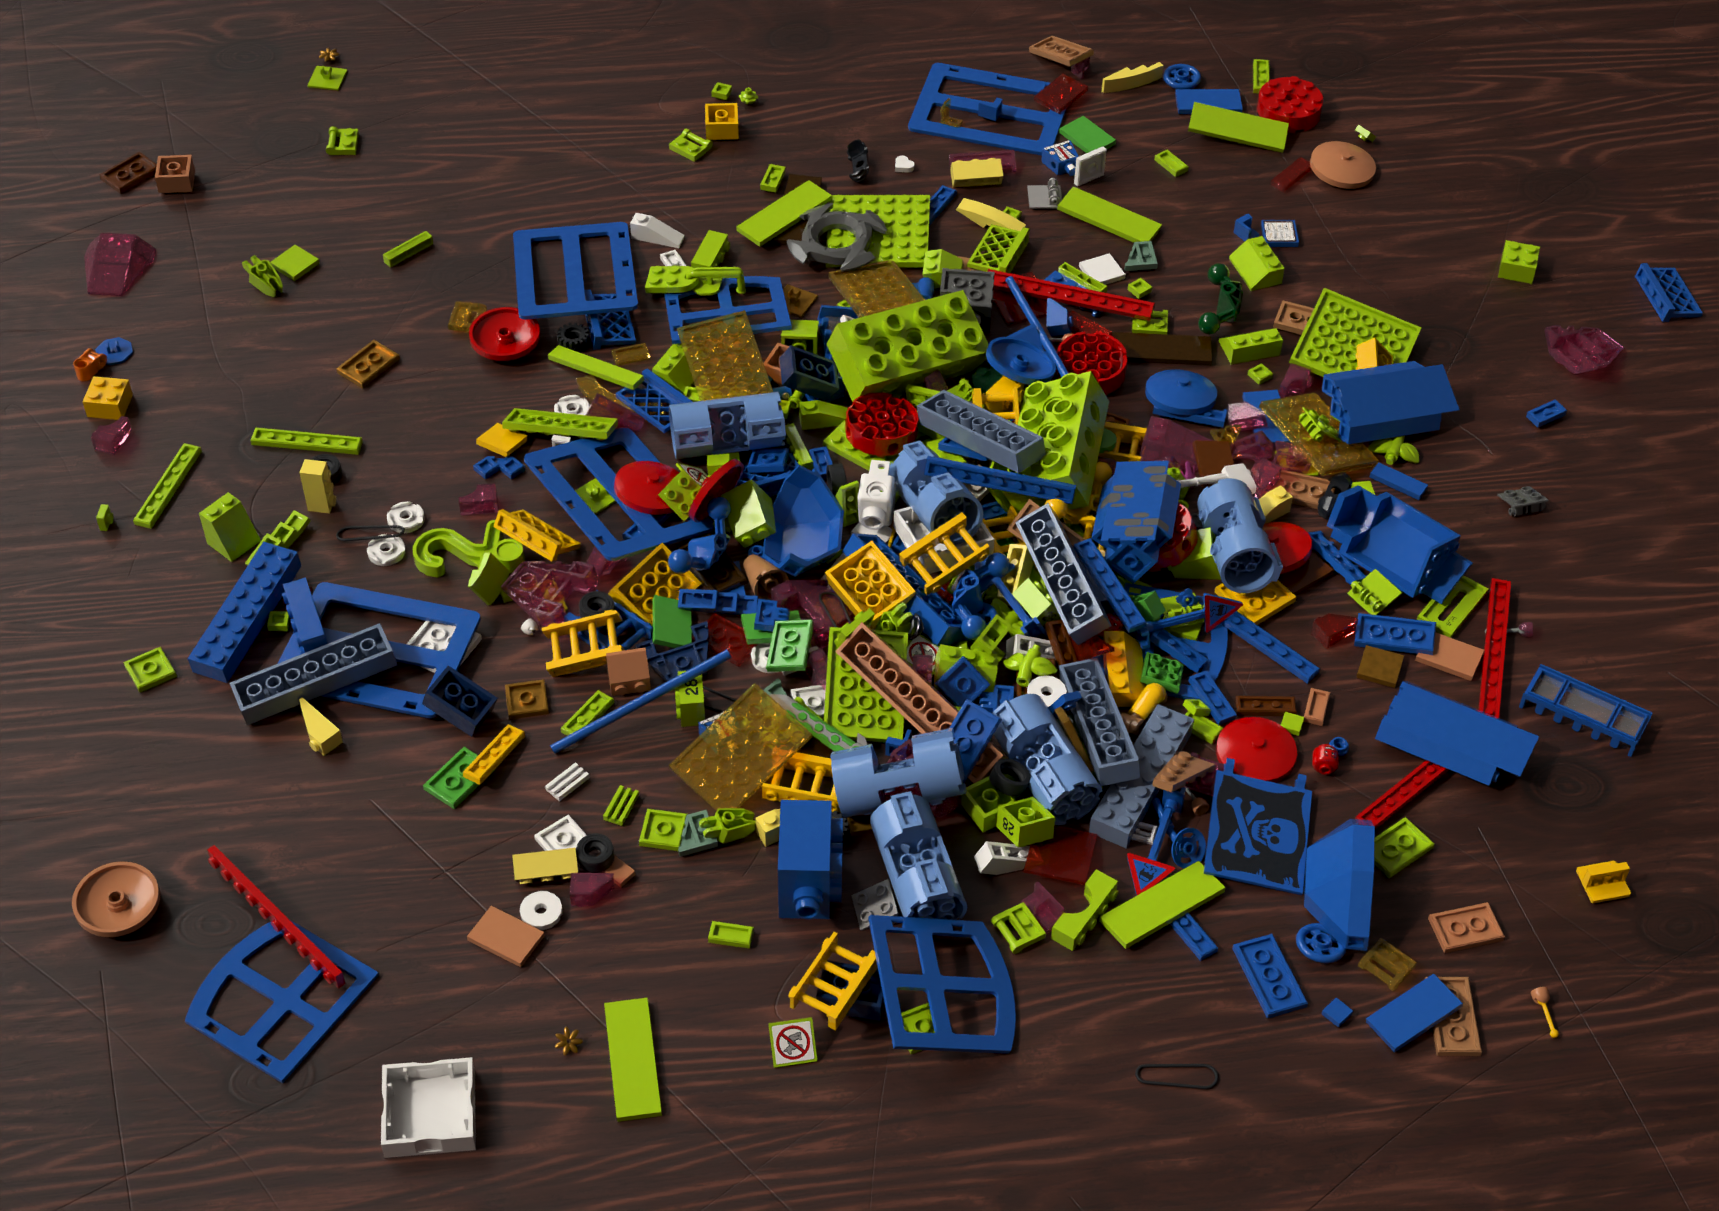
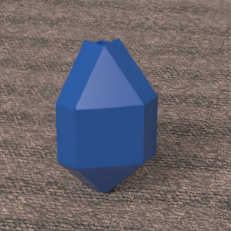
M798 465L793 471L789 470L773 503L776 533L764 538L762 557L780 570L796 577L831 560L841 550L844 510L816 468L811 471Z
M1349 819L1307 848L1304 907L1345 949L1367 951L1374 877L1375 826L1371 820Z

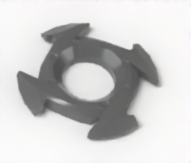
M833 203L809 209L799 215L803 220L808 219L802 234V241L787 240L790 253L803 265L811 257L812 261L842 265L841 271L845 272L858 269L875 260L871 251L867 252L872 242V230L887 234V229L880 217L871 210H866L864 214L842 211L829 212L833 208ZM832 229L848 230L856 237L850 246L837 249L827 248L819 242L820 236Z

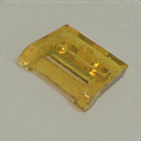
M456 301L448 323V330L469 332L472 324L469 323L472 311L477 312L476 319L479 315L486 312V305Z
M1382 938L1378 940L1358 963V967L1371 972L1388 984V988L1392 991L1397 989L1399 984L1416 965L1414 960ZM1371 960H1375L1377 963L1382 965L1384 968H1386L1396 976L1392 978L1387 973L1382 971L1380 968L1372 964Z

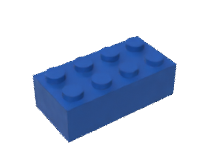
M306 577L283 584L285 592L282 593L285 604H288L286 609L289 618H293L290 620L298 646L301 647V654L328 644Z

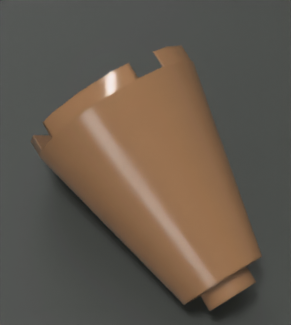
M756 554L750 555L745 559L743 566L754 595L758 596L759 599L776 600L781 597L780 593L783 590L786 591L789 580L787 574Z

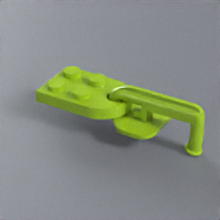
M676 265L651 266L645 285L646 293H682L693 290L702 296L717 294L720 291L723 278H736L738 284L736 292L745 294L746 289L743 270L739 267L693 268Z

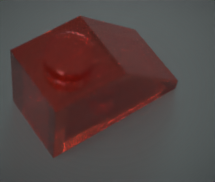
M1328 613L1323 617L1315 619L1311 635L1327 649L1354 633L1358 619L1352 616Z

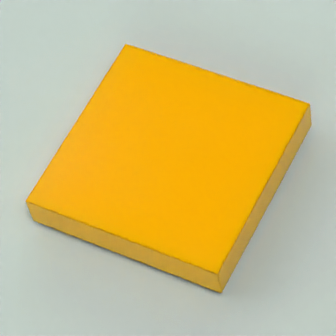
M496 423L476 439V444L504 457H508L527 441L528 436L518 431L503 429L502 424Z

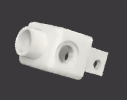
M871 460L869 474L864 473L861 475L858 492L859 522L871 530H878L892 523L896 484L895 478L888 475L890 461Z

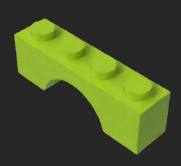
M1096 869L1085 883L1084 896L1090 904L1089 907L1082 912L1074 914L1063 912L1052 927L1051 939L1071 951L1077 945L1080 946L1086 937L1087 931H1091L1095 927L1096 919L1099 915L1102 916L1106 912L1107 904L1116 899L1119 892L1117 890L1118 881Z

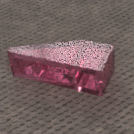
M599 393L596 394L585 414L587 416L617 418L618 426L616 428H629L635 431L641 430L645 420L642 416Z

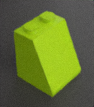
M790 320L792 329L782 330L781 344L792 345L817 355L819 321Z
M752 479L720 495L726 498L731 505V512L727 518L734 538L744 548L776 533L772 499Z
M229 492L199 513L207 544L231 562L261 541L241 501Z
M1211 527L1197 530L1198 542L1191 555L1174 567L1171 565L1167 567L1168 571H1171L1175 578L1221 580L1213 555L1210 553L1211 545L1216 540Z

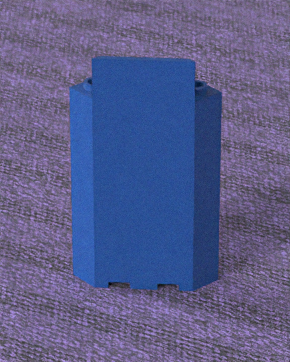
M1416 361L1324 374L1322 392L1332 397L1330 415L1340 421L1338 437L1347 444L1439 430L1441 414L1459 410L1443 364L1424 367Z
M1402 682L1398 695H1395L1387 715L1384 716L1375 737L1376 740L1486 785H1491L1492 782L1496 783L1500 771L1497 770L1498 768L1521 776L1539 736L1522 730L1515 724L1410 682Z

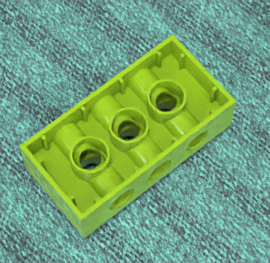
M964 290L838 323L827 342L829 351L852 402L857 397L869 393L885 392L897 394L906 391L908 384L921 387L950 377L978 371L987 359L986 350L989 345Z
M1091 371L1081 374L1068 373L1057 380L1045 383L1036 381L1030 384L1025 389L1017 424L1042 436L1046 453L1041 460L1018 474L1076 485L1073 504H1068V508L1071 510L1089 506L1109 406L1108 398ZM1007 468V471H1008V472L1017 473V472H1015V471H1013V470ZM1002 491L1017 513L1022 510L1029 499L1040 507L1044 506L1047 500Z

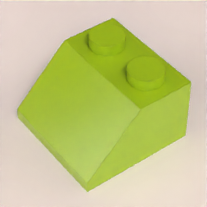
M943 249L925 251L922 275L924 278L927 277L934 281V289L941 288L943 268L963 269V259Z

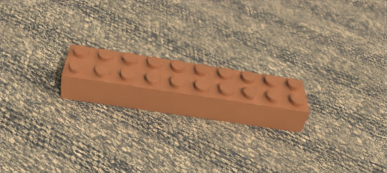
M861 622L835 652L921 734L949 729L959 710L875 631ZM989 741L968 778L973 783H976L990 776L995 763L998 760L1008 759L1009 757L992 741Z

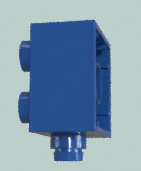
M781 800L778 852L779 918L829 919L830 902H841L843 818H831L832 801Z

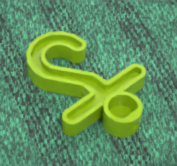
M495 520L487 523L483 544L472 543L454 530L438 528L423 533L416 539L413 545V557L416 567L423 574L432 577H441L445 574L443 558L432 555L434 551L440 549L448 550L468 565L476 566L478 569L480 568L484 553L491 552L510 573L518 572L524 567L525 556L520 542L515 539L503 540V532L493 527Z

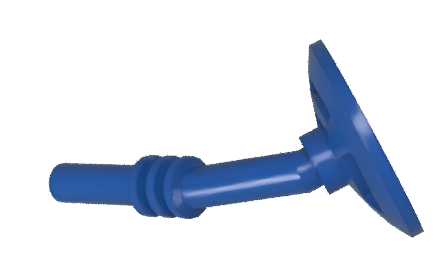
M1154 798L1152 804L1160 819V824L1165 810L1160 799ZM1170 820L1166 834L1173 842L1171 853L1176 865L1185 869L1197 861L1201 862L1206 851V842L1203 834L1195 828H1185L1177 834ZM1185 833H1192V834H1193V835L1191 836V838H1188V837H1184V838H1183V834H1185ZM1196 841H1198V845H1199L1197 854H1195V853H1196V850H1197V843H1196ZM1189 857L1191 861L1188 863H1182L1181 858Z

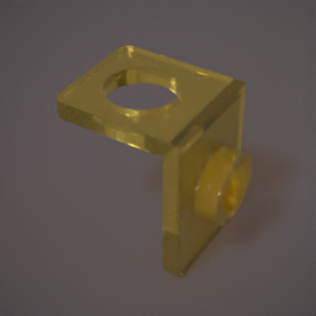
M948 98L940 109V115H942L941 123L959 127L963 120L949 117L951 98Z
M1228 425L1224 429H1212L1210 434L1215 441H1229V445H1233L1242 427L1241 425Z

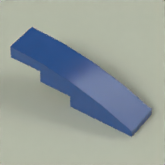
M679 589L678 608L741 616V614L756 613L759 597L739 595L738 593H724L717 590Z

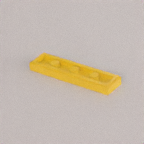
M508 724L463 771V777L480 785L525 737V732Z

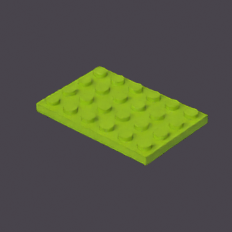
M830 627L824 722L833 726L851 740H857L858 733L864 736L866 741L886 742L888 737L903 740L904 717L835 652L838 647L835 645L834 640L839 637L841 628ZM873 630L907 662L908 633Z

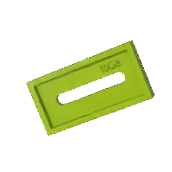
M1463 576L1442 604L1432 599L1418 615L1417 620L1436 622L1435 632L1452 638L1486 596L1488 588ZM1459 592H1464L1466 595L1446 620L1440 621L1438 617Z

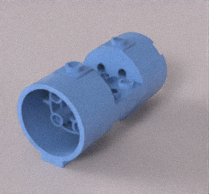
M779 392L669 405L670 429L675 458L684 459L785 446V441L783 442L786 436L785 419L781 405H779L781 403Z
M921 441L903 445V450L899 453L894 463H891L888 474L895 478L896 493L908 507L913 509L930 533L963 512L967 517L965 529L973 537L983 520V508L978 499L960 480L953 478L949 472L933 477L924 475L927 456L940 457ZM954 533L949 538L954 545L965 542L959 533Z
M1238 479L1217 480L1218 483L1211 487L1207 486L1199 495L1197 508L1199 520H1201L1203 528L1211 527L1216 537L1214 544L1211 545L1210 553L1213 555L1223 584L1231 591L1237 593H1251L1266 587L1271 581L1277 582L1283 565L1275 543H1270L1268 535L1262 529L1266 519L1258 497H1253L1252 491L1247 487V484Z
M1025 694L1010 701L1005 700L992 712V714L1002 719L994 733L995 738L1009 759L1018 761L1029 771L1031 779L1027 787L1034 798L1055 817V825H1065L1066 820L1071 818L1078 820L1088 814L1100 801L1099 794L1103 792L1101 786L1039 695Z
M953 728L912 736L914 758L881 765L878 763L872 744L832 752L830 757L833 782L842 816L848 818L870 814L871 817L873 812L886 802L885 793L895 791V787L903 786L906 789L915 787L916 783H919L922 797L930 802L931 805L943 803L942 800L948 797L966 794V784H962L965 776L958 743H954L956 738Z
M911 791L892 795L890 800L880 805L873 812L870 824L903 917L947 920L962 919L967 911V903L929 802L921 796L912 795Z

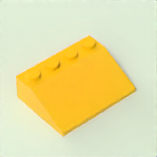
M870 541L825 572L828 584L855 616L861 611H867L869 608L875 613L870 626L872 630L875 629L883 612L894 610L902 602L907 604L916 594L912 586L873 541Z
M663 543L656 547L608 593L614 602L620 603L626 610L635 613L638 618L650 623L652 627L654 595L678 600L679 589H697L702 584L690 570L686 573L678 574L670 569L668 558L672 552Z

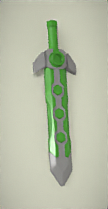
M771 694L769 696L775 711L820 740L822 744L834 752L867 745L865 737L858 733L857 743H855L789 696Z

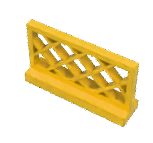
M504 509L499 510L493 526L550 561H556L558 554L579 549L581 545L580 542L523 509L511 513Z

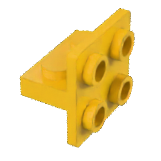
M1616 861L1581 866L1576 869L1591 903L1630 897L1631 895L1625 881L1630 870L1627 862L1616 863Z

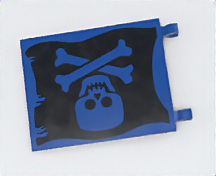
M1227 758L1223 771L1216 770L1203 874L1302 895L1312 791L1305 789L1306 775L1298 773L1295 787L1234 774L1235 759Z

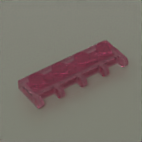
M1014 150L949 154L950 169L952 162L958 160L971 161L973 159L987 160L989 158L1001 159L1002 168H1012L1013 172L1017 171Z

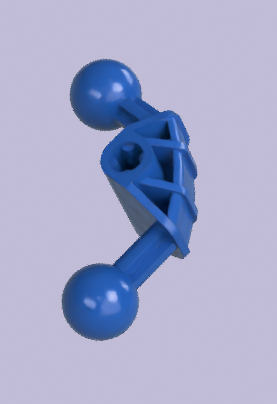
M714 497L707 505L708 515L715 520V534L692 539L689 541L688 551L677 549L670 554L668 565L673 572L683 574L688 572L690 568H696L699 571L710 569L719 560V557L726 550L729 540H731V536L725 532V519L731 512V505L726 498Z
M1002 553L991 554L986 559L985 565L974 571L966 569L962 577L959 578L958 585L953 593V613L962 620V633L970 640H976L986 628L985 621L980 616L973 615L981 611L984 606L979 580L988 575L993 577L1004 576L1010 568L1009 559Z

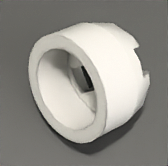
M529 618L522 624L521 630L527 635H534L533 631H538V625L532 618Z

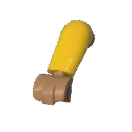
M1158 683L1148 684L1129 710V714H1120L1129 734L1139 737L1144 720L1155 709L1157 704L1161 705L1167 701L1168 696L1162 685Z

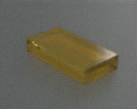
M645 343L611 350L616 366L650 359Z

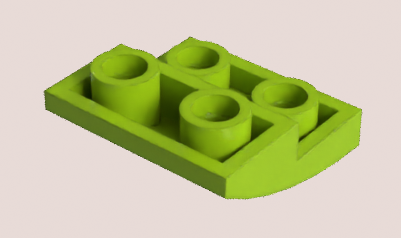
M491 552L484 553L480 568L472 570L468 587L483 602L491 605L502 591L510 571Z

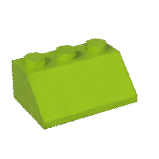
M1263 236L1247 239L1229 256L1230 261L1250 291L1282 284L1285 268Z
M1277 328L1219 338V343L1230 364H1237L1279 356L1283 339Z
M695 342L673 344L653 367L652 372L683 394L685 387H692L711 364V361Z
M940 644L935 656L934 688L936 690L940 689L935 682L964 656L990 683V686L984 692H993L998 670V654L991 653L989 655L982 651Z

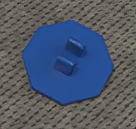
M120 337L104 340L95 349L96 353H103L107 356V365L124 363L133 354L131 342Z

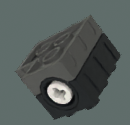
M943 268L940 296L964 290L983 333H990L995 272Z

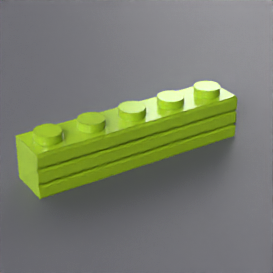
M424 231L384 253V263L391 268L433 244L432 235Z
M1064 262L1059 266V273L1087 289L1107 293V285Z
M794 423L785 425L786 444L789 445L790 452L793 453L799 465L813 470V460Z

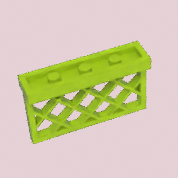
M991 224L969 259L967 267L985 272L988 269L1011 273L1029 243V228L1023 227L1021 231ZM993 231H996V232H1000V233H999V234H996V235H993L992 232H993ZM1011 235H1012V236H1016V237L1009 239L1008 236H1011ZM1004 238L1005 240L998 242L997 239ZM993 241L994 243L987 244L986 242ZM1008 244H1009V246H1010V247H1008V248H1003V247H1002V246L1008 245ZM993 248H999V250L996 251L991 250ZM982 251H988V253L985 254L980 253ZM997 255H1004V257L1001 258L996 257ZM986 258H993V260L990 261L985 260ZM979 260L982 261V263H979V264H978V263H974L975 261H979ZM994 264H997V265H998V268H994V267H990V266H991V265H994Z

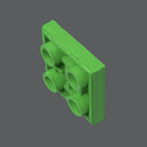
M1147 652L1140 682L1145 684L1158 683L1166 691L1178 694L1184 664L1177 660H1170L1158 654Z

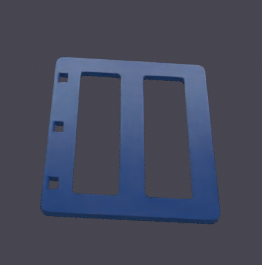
M934 63L908 123V129L912 132L1042 156V149L1053 146L1056 141L1072 95V88L1066 85L944 63ZM944 79L1053 98L1049 112L1002 105V113L999 118L1044 126L1041 136L1037 141L932 122L927 119L933 106L978 113L980 102L993 104L992 102L939 93Z
M613 222L518 230L513 233L518 314L520 319L527 320L631 311L638 308L627 223ZM608 235L610 238L617 297L615 299L586 301L579 238ZM561 239L568 302L536 305L531 242Z
M629 428L616 429L605 440L588 437L527 453L524 457L526 465L600 553L609 561H617L653 550L661 543L666 546L714 530L713 521L709 517L698 523L688 517V522L662 528L651 514L636 511L625 505L617 497L614 490L616 474L596 451L622 445L636 462H659ZM578 457L644 535L624 541H617L552 463ZM538 469H542L545 473L541 474ZM568 504H572L575 508L571 509ZM602 539L605 544L601 545L598 540Z
M328 582L318 584L312 595L320 620L328 604L333 602L456 626L445 651L388 641L396 662L436 669L428 689L448 665L458 671L481 621L480 614L477 611ZM323 628L328 644L352 634ZM294 632L278 663L301 655V647L298 646ZM358 681L322 695V697L425 718H434L438 715L422 704L425 694H417ZM350 692L357 693L359 697H351L349 694ZM407 704L417 705L416 709L406 708Z

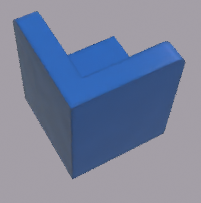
M996 98L992 105L980 102L978 116L996 121L1002 113L1003 99Z
M1249 214L1235 221L1234 234L1243 241L1259 237V233L1251 228L1253 217Z
M907 730L903 740L888 737L885 755L905 760L911 744L912 730Z

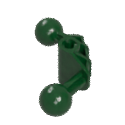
M1221 263L1212 265L1207 274L1212 284L1221 285L1216 314L1206 312L1201 315L1198 321L1199 329L1208 335L1216 333L1221 323L1236 321V317L1240 313L1243 297L1242 284L1238 281H1232L1229 278V269Z

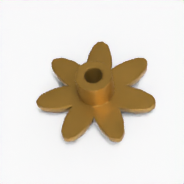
M326 48V51H320L321 55L319 58H324L326 62L335 60V56L340 54L336 52L337 49L330 51L329 48Z
M565 1027L564 1035L560 1033L555 1034L560 1040L555 1045V1048L563 1047L564 1056L568 1054L569 1049L574 1053H578L576 1045L583 1043V1040L576 1038L579 1030H574L570 1034L569 1028Z

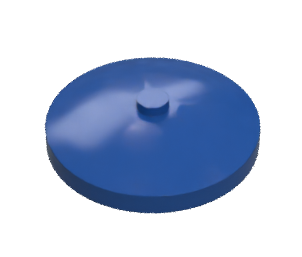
M999 337L992 340L986 350V358L990 365L1003 376L1016 382L1029 385L1036 381L1049 382L1056 371V365L1052 357L1042 348L1026 340L1014 337Z
M1174 369L1155 373L1147 380L1145 394L1150 403L1163 411L1177 415L1204 413L1215 405L1217 399V389L1209 379L1186 370Z

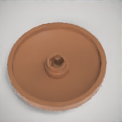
M1331 141L1322 143L1313 150L1310 158V166L1315 175L1324 182L1339 188L1355 189L1366 186L1372 181L1376 171V164L1371 155L1362 148L1347 142Z
M113 862L94 869L80 881L73 894L72 909L79 925L89 933L101 937L123 936L141 928L152 918L160 902V890L154 875L147 868L132 862Z

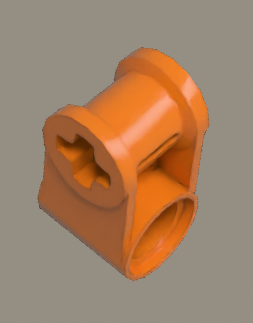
M88 348L73 363L78 380L88 381L92 379L106 365L107 356L103 353L98 354L93 349Z

